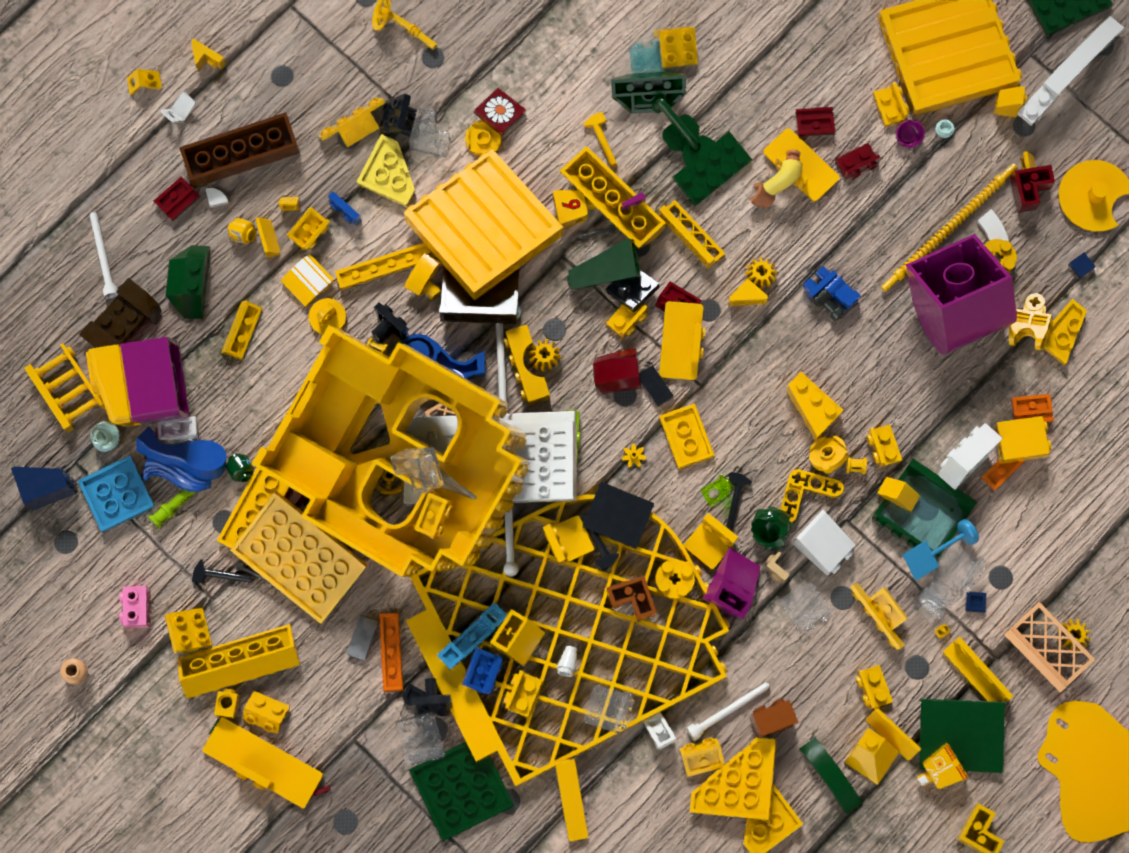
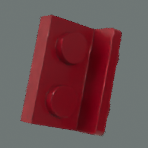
M867 142L838 157L835 162L847 180L859 177L866 169L870 171L876 168L881 157L879 154L876 155Z
M670 281L660 293L655 307L665 312V304L668 301L701 304L702 300Z

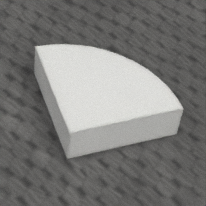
M206 188L211 208L229 203L224 193L220 190Z

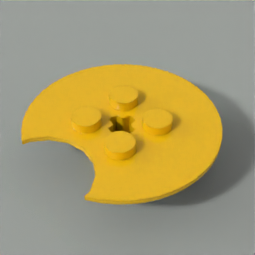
M1088 160L1078 163L1070 168L1061 180L1058 191L1061 209L1073 224L1082 229L1094 232L1111 230L1119 226L1112 215L1113 203L1119 197L1129 195V179L1118 167L1105 161Z

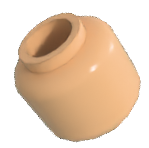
M71 658L62 664L60 674L65 682L71 685H79L88 677V668L81 660Z

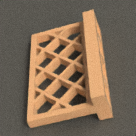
M1040 601L1004 634L1060 693L1096 660ZM1038 608L1045 613V621H1033V613ZM1031 615V621H1025ZM1047 616H1048L1053 622L1047 621ZM1022 623H1031L1030 635L1021 634L1017 627ZM1033 624H1045V635H1033ZM1047 624H1056L1059 627V636L1047 635ZM1033 638H1045L1044 649H1036L1033 646ZM1047 638H1059V650L1047 649ZM1061 639H1070L1073 642V650H1061ZM1047 652H1059V663H1049ZM1061 653H1073V664H1061ZM1075 653H1084L1089 660L1084 665L1075 664ZM1061 666L1073 667V675L1068 680L1061 675ZM1075 667H1081L1075 672Z

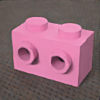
M147 586L123 587V592H120V604H123V611L120 612V623H123L125 628L150 627V589Z

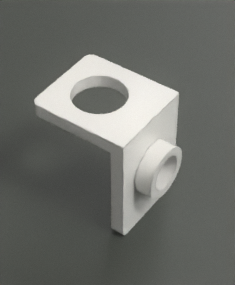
M182 92L172 108L162 109L161 113L172 123H184L195 107L196 102L188 94Z

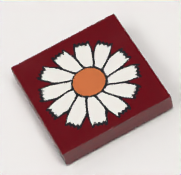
M500 88L492 92L474 110V114L501 136L526 112L524 107Z

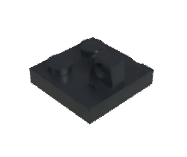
M641 270V277L613 282L606 288V292L632 312H635L660 288L659 283Z

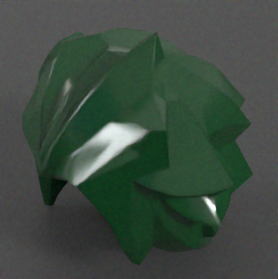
M768 506V509H758L751 523L753 539L760 546H764L765 550L777 551L779 548L785 547V540L790 536L789 531L793 523L790 521V516L781 509L773 506Z

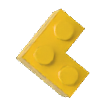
M979 803L974 804L956 840L978 853H999L1005 842L987 831L996 813Z

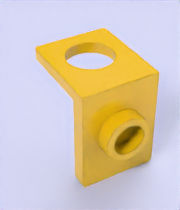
M136 69L127 77L130 95H133L140 88H162L159 71ZM133 78H135V86H134V87L132 86V80H133Z

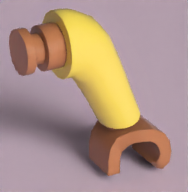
M788 150L786 160L782 162L780 171L766 183H755L753 185L757 193L749 199L752 201V204L763 208L770 207L775 201L776 194L798 180L803 164L800 162L799 157L801 153L799 151Z

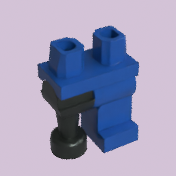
M822 266L815 273L821 282L816 284L810 278L802 287L808 293L807 298L817 307L823 306L832 313L830 318L835 322L859 300L861 295L856 290L854 291L834 270L830 272ZM834 299L841 307L837 308L831 300Z

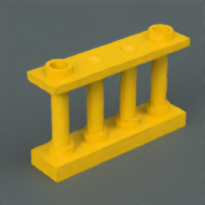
M62 343L60 346L64 353L40 368H34L29 364L24 369L63 429L69 434L75 430L72 426L73 420L98 404L103 410H105L100 393H93L91 383L74 359L76 354L70 346L67 348ZM69 358L74 368L51 383L47 382L45 384L41 379L44 377V374ZM77 374L80 375L84 381L83 384L63 397L54 399L51 394L54 392V389ZM87 389L90 390L94 396L93 399L72 413L64 414L62 411L64 404Z

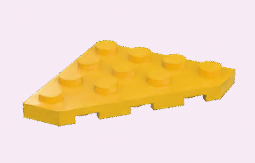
M755 738L747 747L738 752L727 764L718 769L701 786L692 791L690 813L770 820L777 740Z

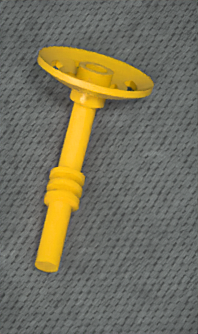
M390 0L377 1L372 16L374 30L380 31L387 21L392 20L407 29L411 36H414L415 39L418 38L432 50L437 47L433 40L422 33V29L393 13Z

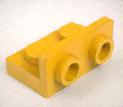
M893 82L890 87L873 92L872 95L884 127L906 121L909 107L907 103L904 104L902 99L903 91L896 82Z
M622 304L606 322V326L622 339L626 335L629 337L636 329L634 326L638 322L642 323L648 316V306L641 305L635 312H632Z
M891 425L876 429L870 428L866 439L868 445H872L874 451L872 457L875 464L878 463L879 468L902 462Z
M880 665L857 672L855 677L856 683L859 688L862 687L864 692L862 699L866 707L869 706V709L872 710L893 703Z
M521 670L519 674L515 673L511 682L513 689L511 693L507 692L503 702L506 704L505 708L528 718L543 680L528 675Z
M707 738L700 743H688L679 748L687 777L719 769L725 765L721 746L717 738Z

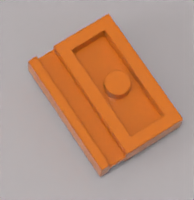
M1050 394L1011 398L1014 420L1043 416V420L1047 423L1054 421Z

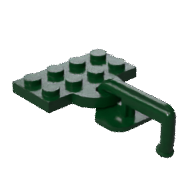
M659 98L654 103L653 111L655 113L663 112L671 122L662 132L663 141L671 150L682 152V161L685 164V167L676 173L672 179L694 206H697L753 160L730 131L714 142L710 137L699 135L700 127L690 115L678 117L663 98Z

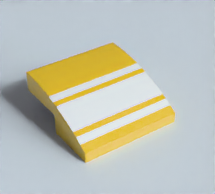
M308 254L280 281L305 307H308L320 293L323 294L331 286L335 279L311 254Z

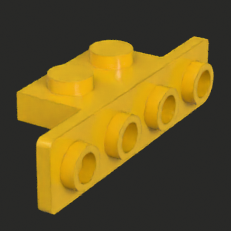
M378 97L371 99L366 107L355 109L352 112L353 115L348 118L346 116L336 121L337 124L335 126H328L321 130L322 134L318 135L319 139L324 141L338 132L347 147L353 145L379 129L370 112L386 103L385 100L382 98L378 99Z
M859 583L852 585V595L856 600L862 602L865 606L864 611L868 616L874 618L876 627L888 637V643L897 650L903 648L905 644L894 629L906 621L908 617L888 590L883 587L869 598Z

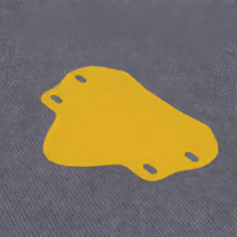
M1083 701L1062 703L1050 715L1047 735L1039 749L1037 758L1040 765L1055 775L1060 782V812L1065 831L1072 839L1088 843L1101 841L1120 833L1128 832L1129 730L1096 703ZM1062 719L1069 727L1067 729L1062 728L1056 723V720ZM1046 754H1052L1058 759V762L1056 764L1052 763L1046 758Z

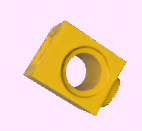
M224 689V692L218 691L214 710L215 716L236 719L240 695L235 694L236 690ZM231 698L232 705L229 708H224L223 701Z

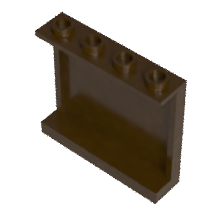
M444 266L440 322L516 324L519 268L474 300Z

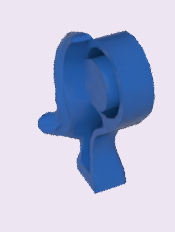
M409 335L401 341V344L410 346L467 380L486 377L485 352L477 354L466 362H460L453 359L436 341L426 335Z
M150 426L136 439V451L145 454L147 457L143 470L144 481L156 475L169 480L183 490L198 492L210 489L211 480L219 478L226 470L227 453L216 442L198 440L175 445L163 444L158 441Z

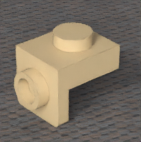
M780 552L776 555L772 553L766 560L768 565L765 569L771 573L770 577L774 581L784 583L790 574L775 563L782 554Z

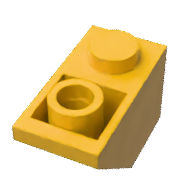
M1020 86L999 90L996 97L994 114L1016 118L1018 111L1027 101V94H1024L1025 87Z

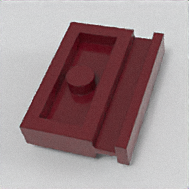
M833 107L796 109L798 137L835 135Z
M181 176L154 200V203L173 222L196 202L200 195Z

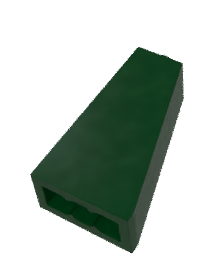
M626 239L569 270L567 283L571 290L641 277L635 240Z

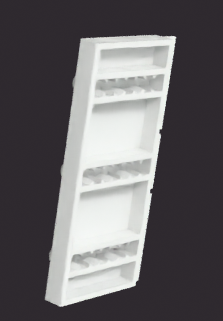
M575 411L512 413V420H510L509 414H506L503 419L500 418L527 434L525 438L527 442L523 449L518 450L517 455L530 461L528 464L530 468L526 476L521 477L524 479L522 491L519 495L516 494L512 501L514 503L576 501L577 424L575 423ZM456 416L414 417L407 431L438 451L445 453L456 433L458 420ZM404 481V504L415 506L423 491Z

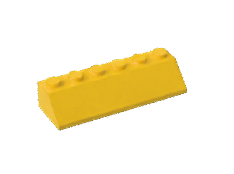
M587 146L560 170V173L628 239L635 240V246L638 249L651 243L665 230L666 222L645 202L625 210L622 209V203L637 194Z
M290 624L177 658L179 682L186 699L300 665L299 653Z

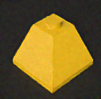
M867 728L844 763L878 785L899 751L882 736Z

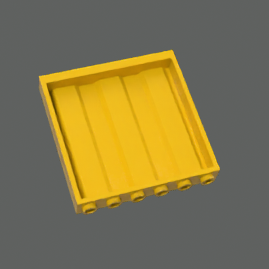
M914 0L879 11L877 18L912 117L998 93L1002 89L1018 87L1022 79V73L1016 67V57L1010 51V41L1008 36L1004 34V25L1002 20L998 18V9L995 2L993 3L992 0Z
M493 149L483 153L474 163L471 162L466 165L464 170L452 175L450 180L438 185L432 193L424 195L418 203L410 205L404 212L405 222L474 300L563 236V226Z

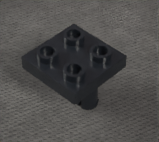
M402 94L386 101L383 106V118L379 124V136L382 134L388 137L396 133H401L409 138L413 136L415 127L405 122L406 118L416 120L418 114L415 113H418L419 110L409 106L410 95Z
M378 302L374 309L377 318L381 322L371 331L374 340L382 344L391 334H396L401 340L408 337L409 329L406 326L407 323L401 317L396 318L392 314L393 310L387 304L383 306Z
M436 678L425 679L424 697H411V707L414 716L427 718L429 715L437 714V716L445 717L452 713L450 710L452 708L451 695H438Z

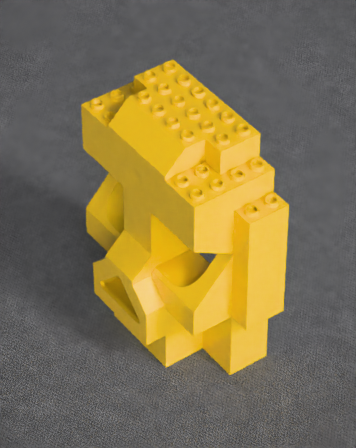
M328 325L319 341L324 346L305 378L310 381L293 414L286 413L268 447H260L252 465L311 499L301 516L302 518L401 577L416 575L421 565L434 572L451 571L458 564L461 566L476 564L481 556L479 553L481 548L490 547L495 537L493 534L496 529L499 530L503 525L505 513L509 512L514 505L512 500L516 494H520L524 487L522 484L524 479L521 477H525L530 468L528 466L530 461L517 455L518 450L523 449L527 442V439H525L527 434L500 419H503L507 414L509 403L410 346L398 342L389 358L341 329ZM428 400H436L448 407L456 414L458 420L456 433L445 453L438 451L407 431L420 406ZM381 404L390 443L352 454L351 449L375 405ZM441 468L456 482L476 495L477 499L473 500L454 491L431 485L433 479L427 476L428 472L432 469L438 473ZM384 470L423 491L408 518L397 525L389 524L377 515L371 503L373 490ZM428 493L452 502L450 505L452 511L443 523L445 525L444 531L437 539L414 530Z

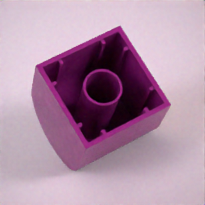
M975 234L906 264L912 301L917 317L928 339L942 355L964 347L1016 322L1017 310L1012 277Z

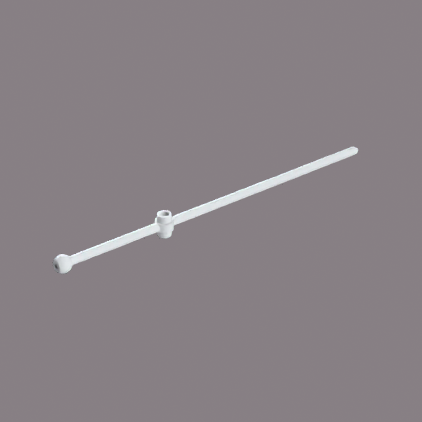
M496 323L499 398L507 402L503 324ZM511 509L505 513L507 563L504 565L503 570L507 576H514L519 570L518 565L514 561Z

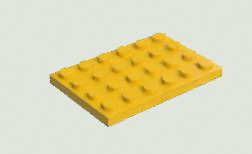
M276 491L230 551L322 624L368 564L331 534L302 518L301 516L304 512Z

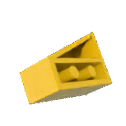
M802 372L787 386L786 391L802 416L806 427L810 430L814 441H816L841 416L843 409Z

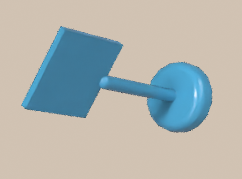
M963 519L958 522L957 530L959 535L931 551L927 541H924L902 554L915 581L939 567L934 555L961 539L968 545H974L979 541L978 532L970 521Z

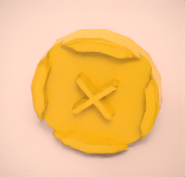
M325 298L313 304L308 318L313 330L323 335L328 325L342 330L346 324L347 316L345 308L340 302L335 299Z

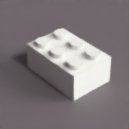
M986 423L980 428L976 426L969 434L970 436L968 438L965 437L959 443L956 450L953 449L940 465L942 469L938 475L954 490L991 455L1003 439Z

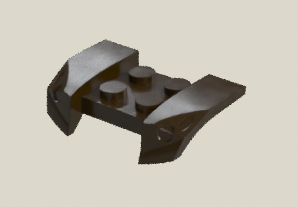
M127 278L116 291L117 297L95 322L90 321L80 332L79 336L95 348L126 343L147 318L157 325L162 312L158 302L130 278Z

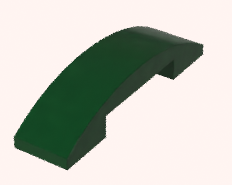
M816 737L799 748L809 764L814 767L834 795L835 800L845 814L862 803L848 779Z

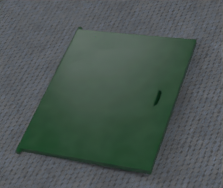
M919 698V701H921L919 769L926 770L923 762L945 743H948L964 771L1003 773L1005 705H1007V702Z

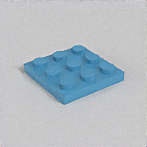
M130 455L78 480L102 533L155 508Z

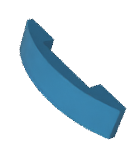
M494 602L457 639L449 643L438 653L437 657L451 670L482 644L503 623L507 614Z

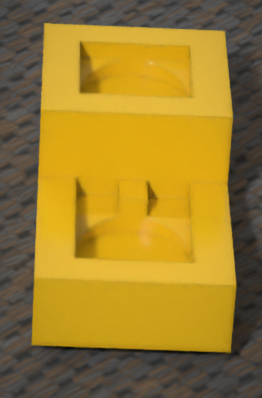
M424 253L409 275L404 287L422 296L429 280L434 278L441 262Z

